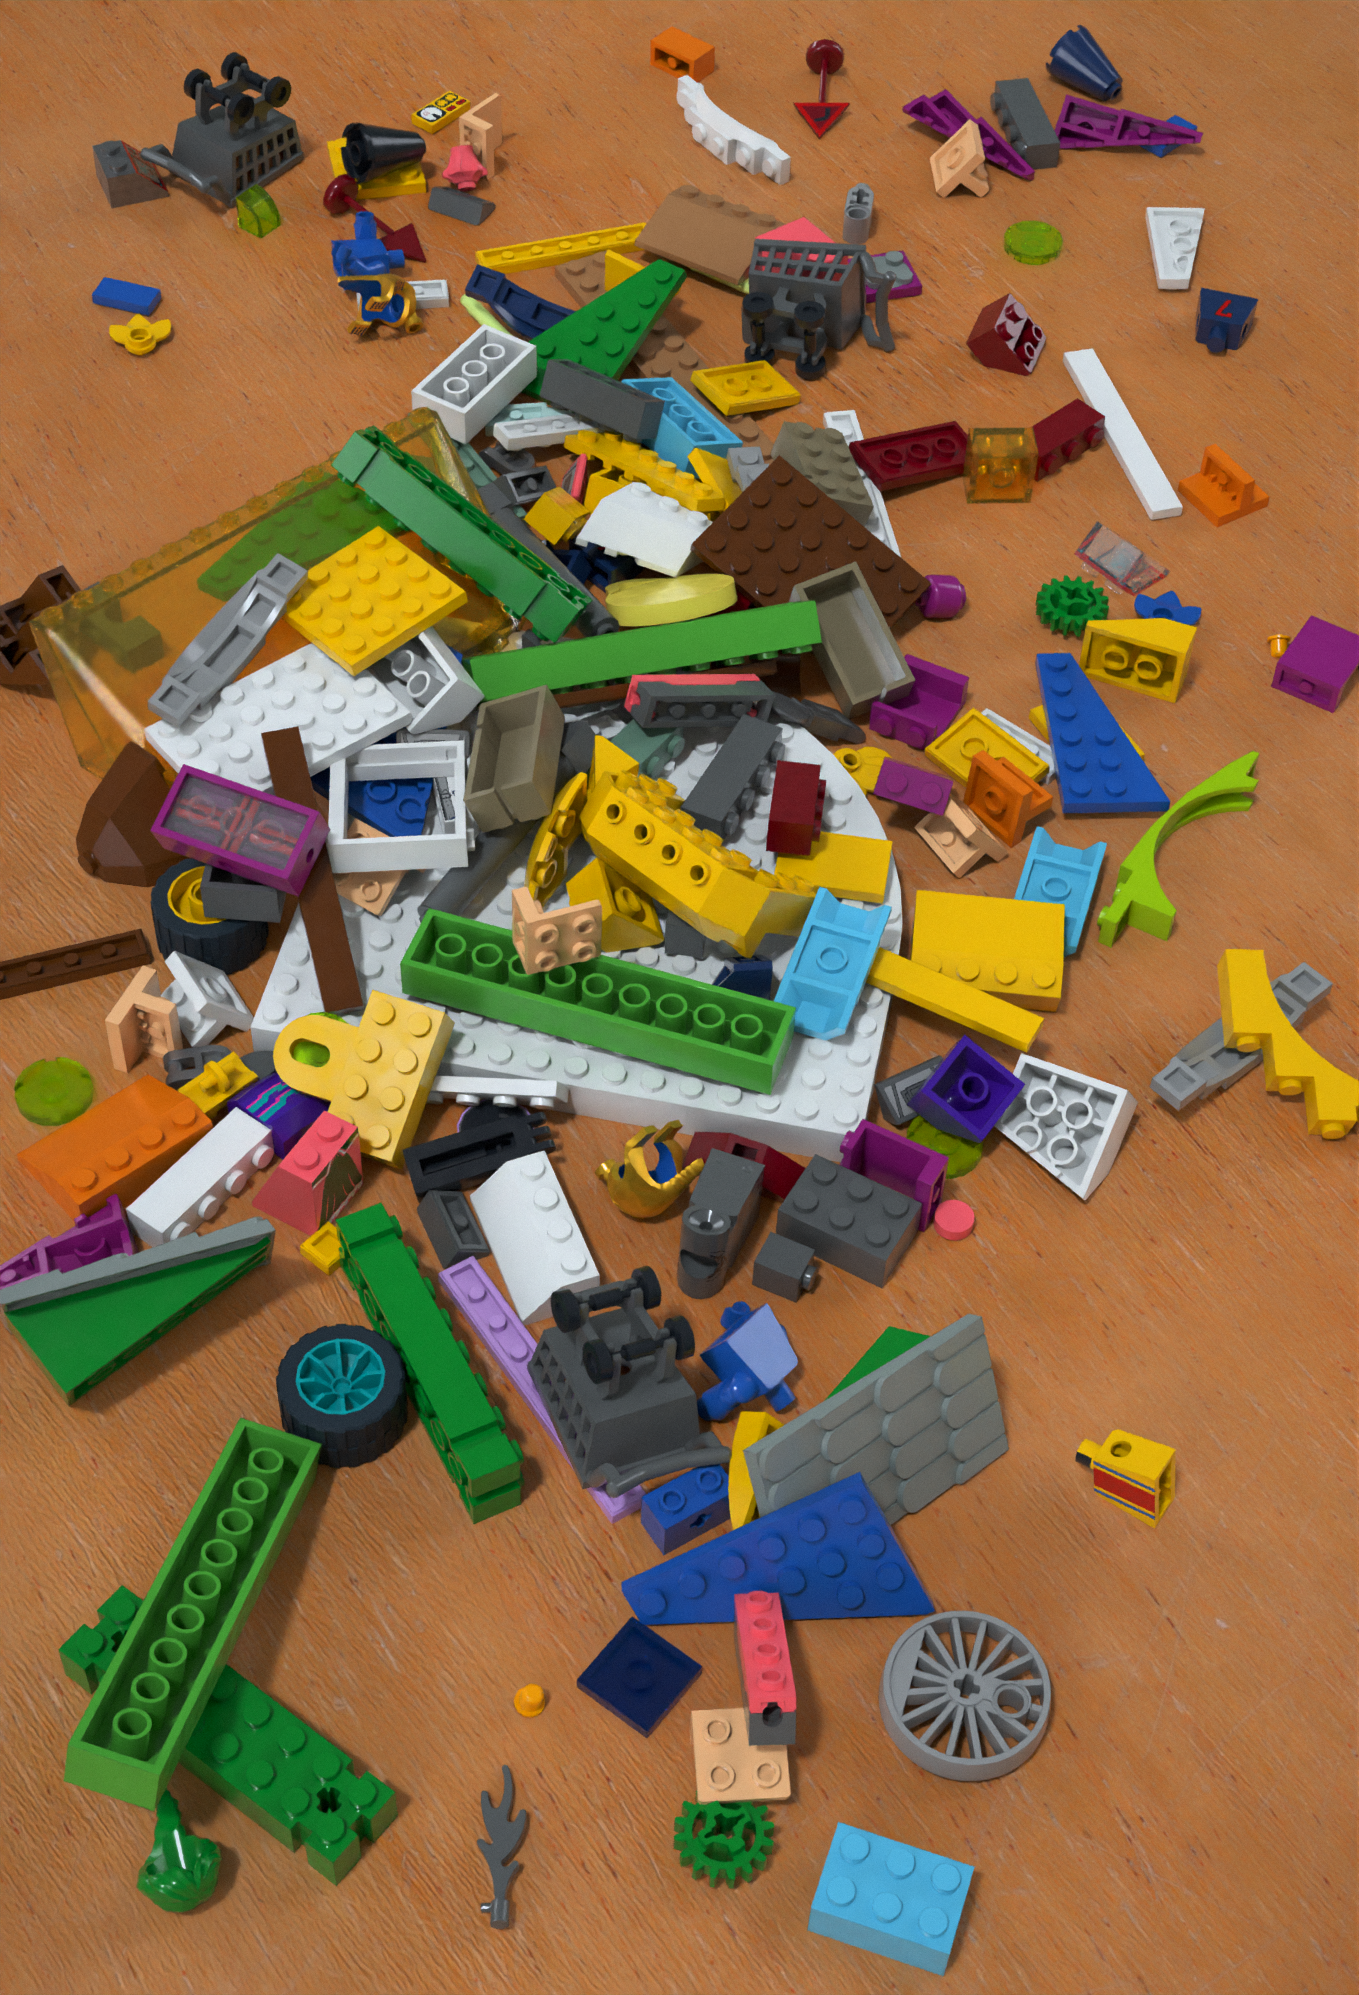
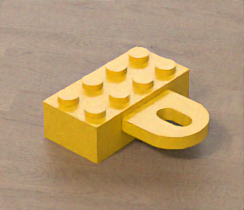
M372 990L359 1027L321 1015H307L290 1022L281 1031L275 1042L273 1051L274 1065L278 1075L288 1086L300 1093L331 1102L328 1109L329 1113L358 1127L361 1156L402 1169L405 1163L402 1150L410 1148L455 1022L445 1012ZM305 1041L326 1047L330 1051V1059L322 1067H314L296 1061L293 1054L295 1047Z

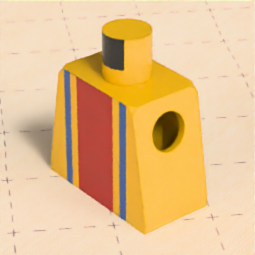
M1119 1429L1113 1430L1103 1445L1089 1439H1084L1080 1444L1075 1460L1094 1470V1492L1109 1503L1155 1528L1175 1499L1176 1449Z

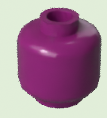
M929 574L925 576L931 583V586L915 603L919 607L920 612L924 617L953 618L965 605L966 591L964 586L953 575Z

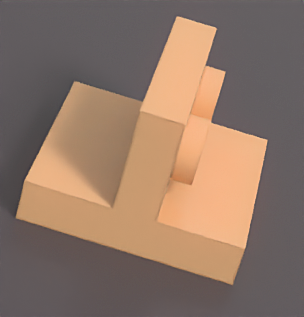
M971 119L930 157L936 192L944 198L960 183L980 197H983L989 191L988 174L983 162L985 156L978 125Z
M952 793L949 795L943 816L929 812L914 827L953 874L959 878L985 853L997 862L1008 853L976 814Z
M142 966L105 1019L114 1069L127 1074L142 1052L163 1058L169 1051L183 1049L176 1004L161 997L157 970Z

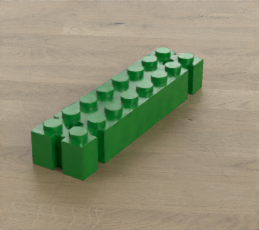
M374 425L367 427L365 430L355 431L331 464L338 471L337 476L341 481L351 487L358 484L365 489V499L378 509L384 507L394 515L393 521L399 527L406 531H414L422 538L420 542L428 550L436 554L440 552L450 560L448 564L453 570L463 576L468 574L477 581L476 587L482 593L491 598L495 596L505 604L504 609L511 616L518 620H521L524 616L532 622L533 627L531 630L540 639L546 642L549 640L553 643L557 642L562 636L569 633L593 601L574 584H569L559 576L560 573L412 455L398 448L392 439Z
M382 1203L336 1219L337 1238L342 1246L339 1248L341 1268L353 1291H356L360 1305L373 1330L382 1334V1337L386 1340H390L395 1346L396 1352L400 1354L405 1370L407 1396L452 1483L456 1484L460 1499L473 1524L521 1505L520 1487L525 1485L520 1470V1465L524 1463L522 1451L515 1439L509 1441L506 1434H502L501 1431L506 1430L503 1415L497 1406L491 1407L487 1401L488 1391L486 1384L479 1372L476 1374L472 1373L468 1365L471 1362L464 1342L462 1340L455 1341L451 1333L453 1332V1325L445 1308L439 1310L434 1302L436 1294L430 1279L427 1276L422 1278L417 1270L419 1269L417 1255L411 1245L405 1247L401 1240L403 1233L398 1219L395 1215L389 1217Z
M123 1585L97 1610L100 1622L93 1629L83 1624L58 1649L65 1674L91 1695L97 1690L143 1603V1600ZM225 1665L178 1763L293 1853L301 1845H304L306 1847L308 1864L337 1886L361 1859L359 1843L363 1838L366 1837L374 1844L398 1816L395 1791L368 1771L358 1779L355 1776L353 1760L230 1666Z

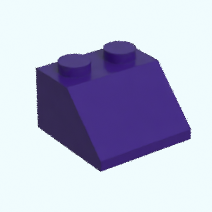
M964 1035L949 1049L907 1105L936 1129L981 1143L1025 1086V1083Z

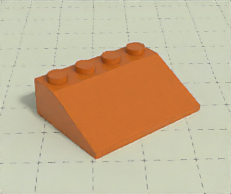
M147 1074L17 1154V1158L74 1221L76 1217L83 1213L90 1217L106 1207V1199L114 1194L118 1195L123 1209L132 1204L212 1130L213 1124L189 1097Z

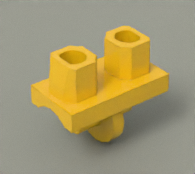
M233 1051L217 1063L213 1060L207 1062L203 1066L204 1072L179 1088L178 1091L189 1097L211 1120L217 1115L218 1110L227 1105V1101L246 1087L257 1082L258 1076L254 1071L248 1069Z

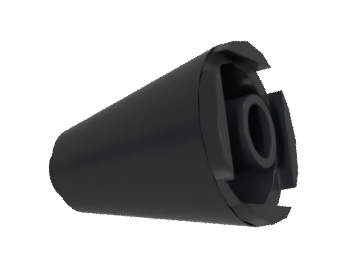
M351 123L346 126L342 134V138L347 137L346 147H341L343 165L346 173L356 179L358 184L370 182L418 163L426 152L425 141L417 132L364 123Z

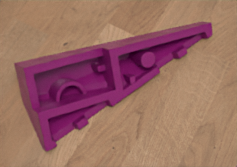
M946 89L929 99L923 94L903 106L902 112L950 138L971 119L978 125L985 157L1027 180L1034 179L1035 171L982 117L976 120Z
M1070 95L1065 97L1054 130L1060 141V149L1197 144L1201 142L1203 135L1199 131L1122 108L1120 111Z
M114 1194L106 1199L107 1206L90 1217H87L84 1213L74 1219L75 1226L60 1236L52 1238L48 1235L0 1265V1290L59 1269L63 1274L119 1253H127L128 1256L139 1253L118 1195Z

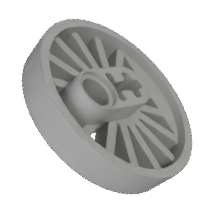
M948 1611L922 1619L899 1637L891 1649L883 1668L878 1699L881 1718L890 1738L912 1762L944 1778L960 1781H981L999 1777L1014 1770L1034 1753L1044 1736L1048 1724L1051 1688L1048 1672L1040 1654L1033 1644L1016 1628L987 1614L973 1611ZM960 1631L977 1633L968 1668L966 1667ZM949 1632L954 1661L937 1634ZM985 1636L1000 1642L977 1669ZM923 1640L937 1661L921 1650ZM1009 1650H1012L1019 1657L992 1671ZM1027 1670L1030 1671L1034 1678L1009 1681V1679ZM967 1695L969 1696V1699H965L960 1696ZM1039 1695L1040 1705L1031 1703V1696ZM925 1704L903 1715L905 1705ZM1009 1705L1014 1707L1018 1713H1006L999 1706ZM939 1715L920 1739L909 1731V1729ZM1027 1719L1037 1722L1032 1731L1025 1727ZM951 1721L953 1725L945 1754L929 1747ZM962 1726L966 1728L971 1759L954 1756ZM978 1731L984 1734L995 1751V1756L982 1758ZM1013 1737L1020 1743L1010 1749L1003 1738Z

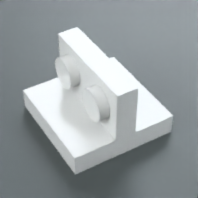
M173 951L164 961L175 977V980L161 994V997L176 1004L180 1029L192 1047L207 1046L226 1025L245 1032L250 1029L254 1017L223 970L176 951Z

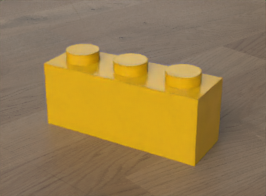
M559 486L543 493L523 520L553 545H556L561 541L567 543L573 537L578 536L587 522L585 517L590 511Z

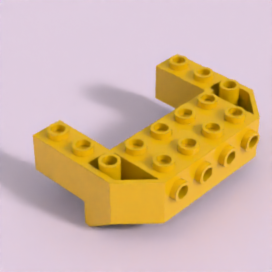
M621 770L620 774L609 771L603 772L579 815L583 838L589 842L591 850L597 857L701 934L717 943L723 940L737 950L738 954L751 959L766 933L800 936L816 893L812 891L814 889L812 883L798 875L790 878L780 872L776 876L763 869H760L758 872L749 865L752 860L748 856L735 849L729 851L721 845L724 840L720 836L707 829L701 831L694 826L696 820L681 810L685 800L676 794L678 788L667 780L658 778L655 781L644 774L636 777L625 770Z

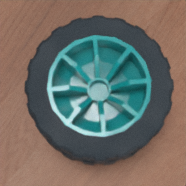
M336 1324L330 1327L324 1326L299 1338L300 1340L291 1345L286 1351L284 1359H281L278 1367L279 1374L276 1376L281 1421L285 1432L322 1444L318 1465L324 1464L331 1468L357 1467L366 1462L370 1463L378 1459V1456L387 1453L393 1447L394 1442L401 1437L408 1417L405 1370L402 1358L396 1352L395 1346L390 1340L383 1338L382 1334L360 1325Z

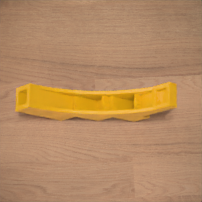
M1226 949L1217 964L1224 1048H1237L1241 1052H1253L1262 1049L1266 1091H1279L1282 1095H1296L1304 1092L1308 1135H1322L1325 1139H1338L1347 1135L1356 1121L1359 1123V1080L1334 1067L1321 1057L1292 1027L1272 991L1266 970L1264 950Z

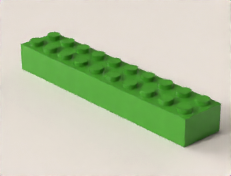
M796 601L462 659V666L485 695L477 704L480 707L481 703L547 685L552 695L574 692L573 686L580 685L581 689L608 686L607 680L614 679L615 683L625 684L631 682L632 675H642L643 673H648V675L677 674L676 668L682 667V671L690 672L711 668L710 662L715 661L716 666L744 663V656L749 655V660L778 657L777 650L781 649L782 654L812 651L811 644L821 643L822 640L816 601Z
M428 908L400 963L402 993L769 1095L772 1093L794 1036L796 1007L604 955L585 962H576L554 968L550 971L527 975L512 942V930Z
M243 1418L239 1419L68 1743L64 1773L65 1782L155 1811L316 1479L322 1444Z

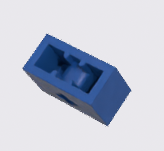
M720 1464L696 1467L642 1496L641 1524L663 1555L731 1519L728 1494L729 1476Z

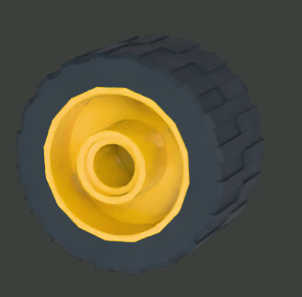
M187 858L168 868L157 879L155 887L152 888V900L150 903L160 953L163 954V958L166 960L173 951H176L223 970L226 975L246 968L249 963L254 962L260 956V952L264 950L267 944L266 939L269 936L268 922L204 917L200 885L206 863Z

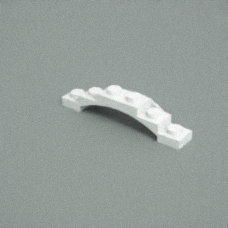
M688 75L678 78L677 103L685 109V121L693 126L692 134L697 142L726 165L736 161L752 175L764 172L779 185L789 182L791 157L782 151L777 143L742 125L723 112L708 98L704 92V85L701 83H697Z

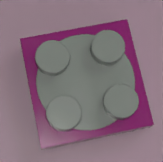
M903 250L871 255L878 273L885 274L887 271H893L896 274V280L888 295V300L922 294V284ZM867 278L866 303L876 302V291L880 284L871 283Z

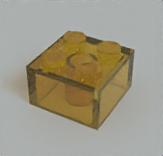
M1033 427L969 428L962 477L967 504L1031 503L1038 458Z

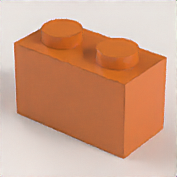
M673 26L651 40L650 65L676 78L688 75L697 83L714 72V46Z

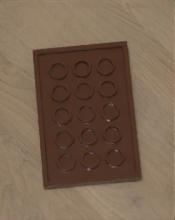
M780 455L691 544L690 548L694 554L715 572L732 576L735 588L758 608L789 603L794 585L857 562L890 630L931 586V583Z

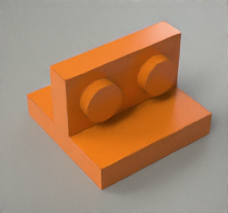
M1216 444L1205 447L1200 473L1180 480L1177 490L1216 527L1267 507L1270 498L1269 495L1255 484V479Z
M982 750L973 755L963 803L976 814L991 832L1012 848L1022 841L1026 821L1049 809L1052 806L1054 797L1005 757L995 760Z

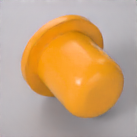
M1283 634L1267 637V642L1270 643L1271 656L1281 658L1288 648L1287 642L1291 641V637Z
M531 1683L518 1690L514 1697L516 1711L527 1718H533L541 1714L545 1707L543 1689L538 1684Z

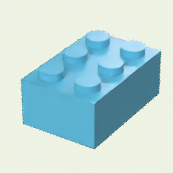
M838 1822L811 1905L807 1930L944 1976L974 1866Z

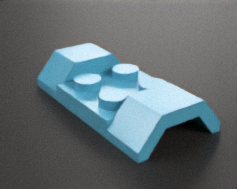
M1037 826L1014 899L1065 904L1064 957H1067L1077 950L1107 843L1100 841L1085 850L1056 844L1044 828Z
M819 887L774 999V1002L796 1007L794 1032L825 1041L845 1034L879 949L880 940L890 917L892 907L883 905L872 911H866L841 904L827 888Z

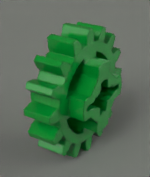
M1065 575L1061 582L1056 578H1052L1050 585L1045 583L1042 585L1041 592L1037 593L1035 613L1041 616V624H1051L1050 631L1053 632L1059 628L1064 636L1069 631H1074L1075 635L1080 637L1081 631L1086 629L1088 621L1107 619L1109 597L1103 596L1104 589L1102 587L1093 588L1094 581L1091 580L1084 583L1080 576L1075 581H1071Z
M696 1791V1804L684 1801L681 1814L684 1817H675L674 1831L678 1834L674 1835L673 1847L675 1850H683L680 1853L679 1864L681 1867L690 1864L694 1865L692 1869V1878L694 1880L699 1879L703 1874L709 1875V1887L712 1888L716 1886L719 1878H725L729 1889L734 1888L735 1877L739 1875L747 1883L751 1882L753 1877L752 1867L764 1871L767 1862L765 1855H771L773 1852L774 1841L770 1837L774 1834V1822L765 1821L768 1814L767 1806L762 1805L755 1808L754 1802L720 1804L718 1800L701 1805L698 1803ZM701 1820L703 1829L698 1832L697 1838L693 1839L694 1827ZM754 1832V1844L747 1852L745 1841L749 1840L750 1834Z

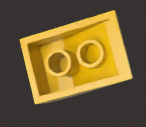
M1166 618L1088 621L1079 666L1087 678L1175 703L1186 679L1197 627Z

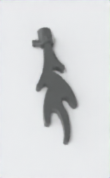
M508 1765L502 1766L504 1793L500 1806L492 1808L488 1792L485 1790L481 1792L483 1819L488 1835L493 1843L489 1845L482 1839L477 1840V1846L491 1871L495 1899L491 1903H481V1913L491 1912L490 1926L495 1929H505L509 1926L510 1902L506 1897L511 1881L519 1871L520 1866L516 1860L506 1867L503 1865L519 1847L527 1825L525 1809L520 1810L514 1822H508L513 1805V1783Z

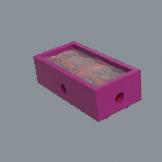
M183 764L150 831L164 849L299 897L331 829L320 811Z

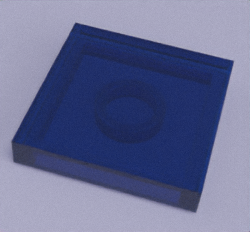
M632 1616L579 1676L577 1688L645 1738H648L702 1674L703 1666Z

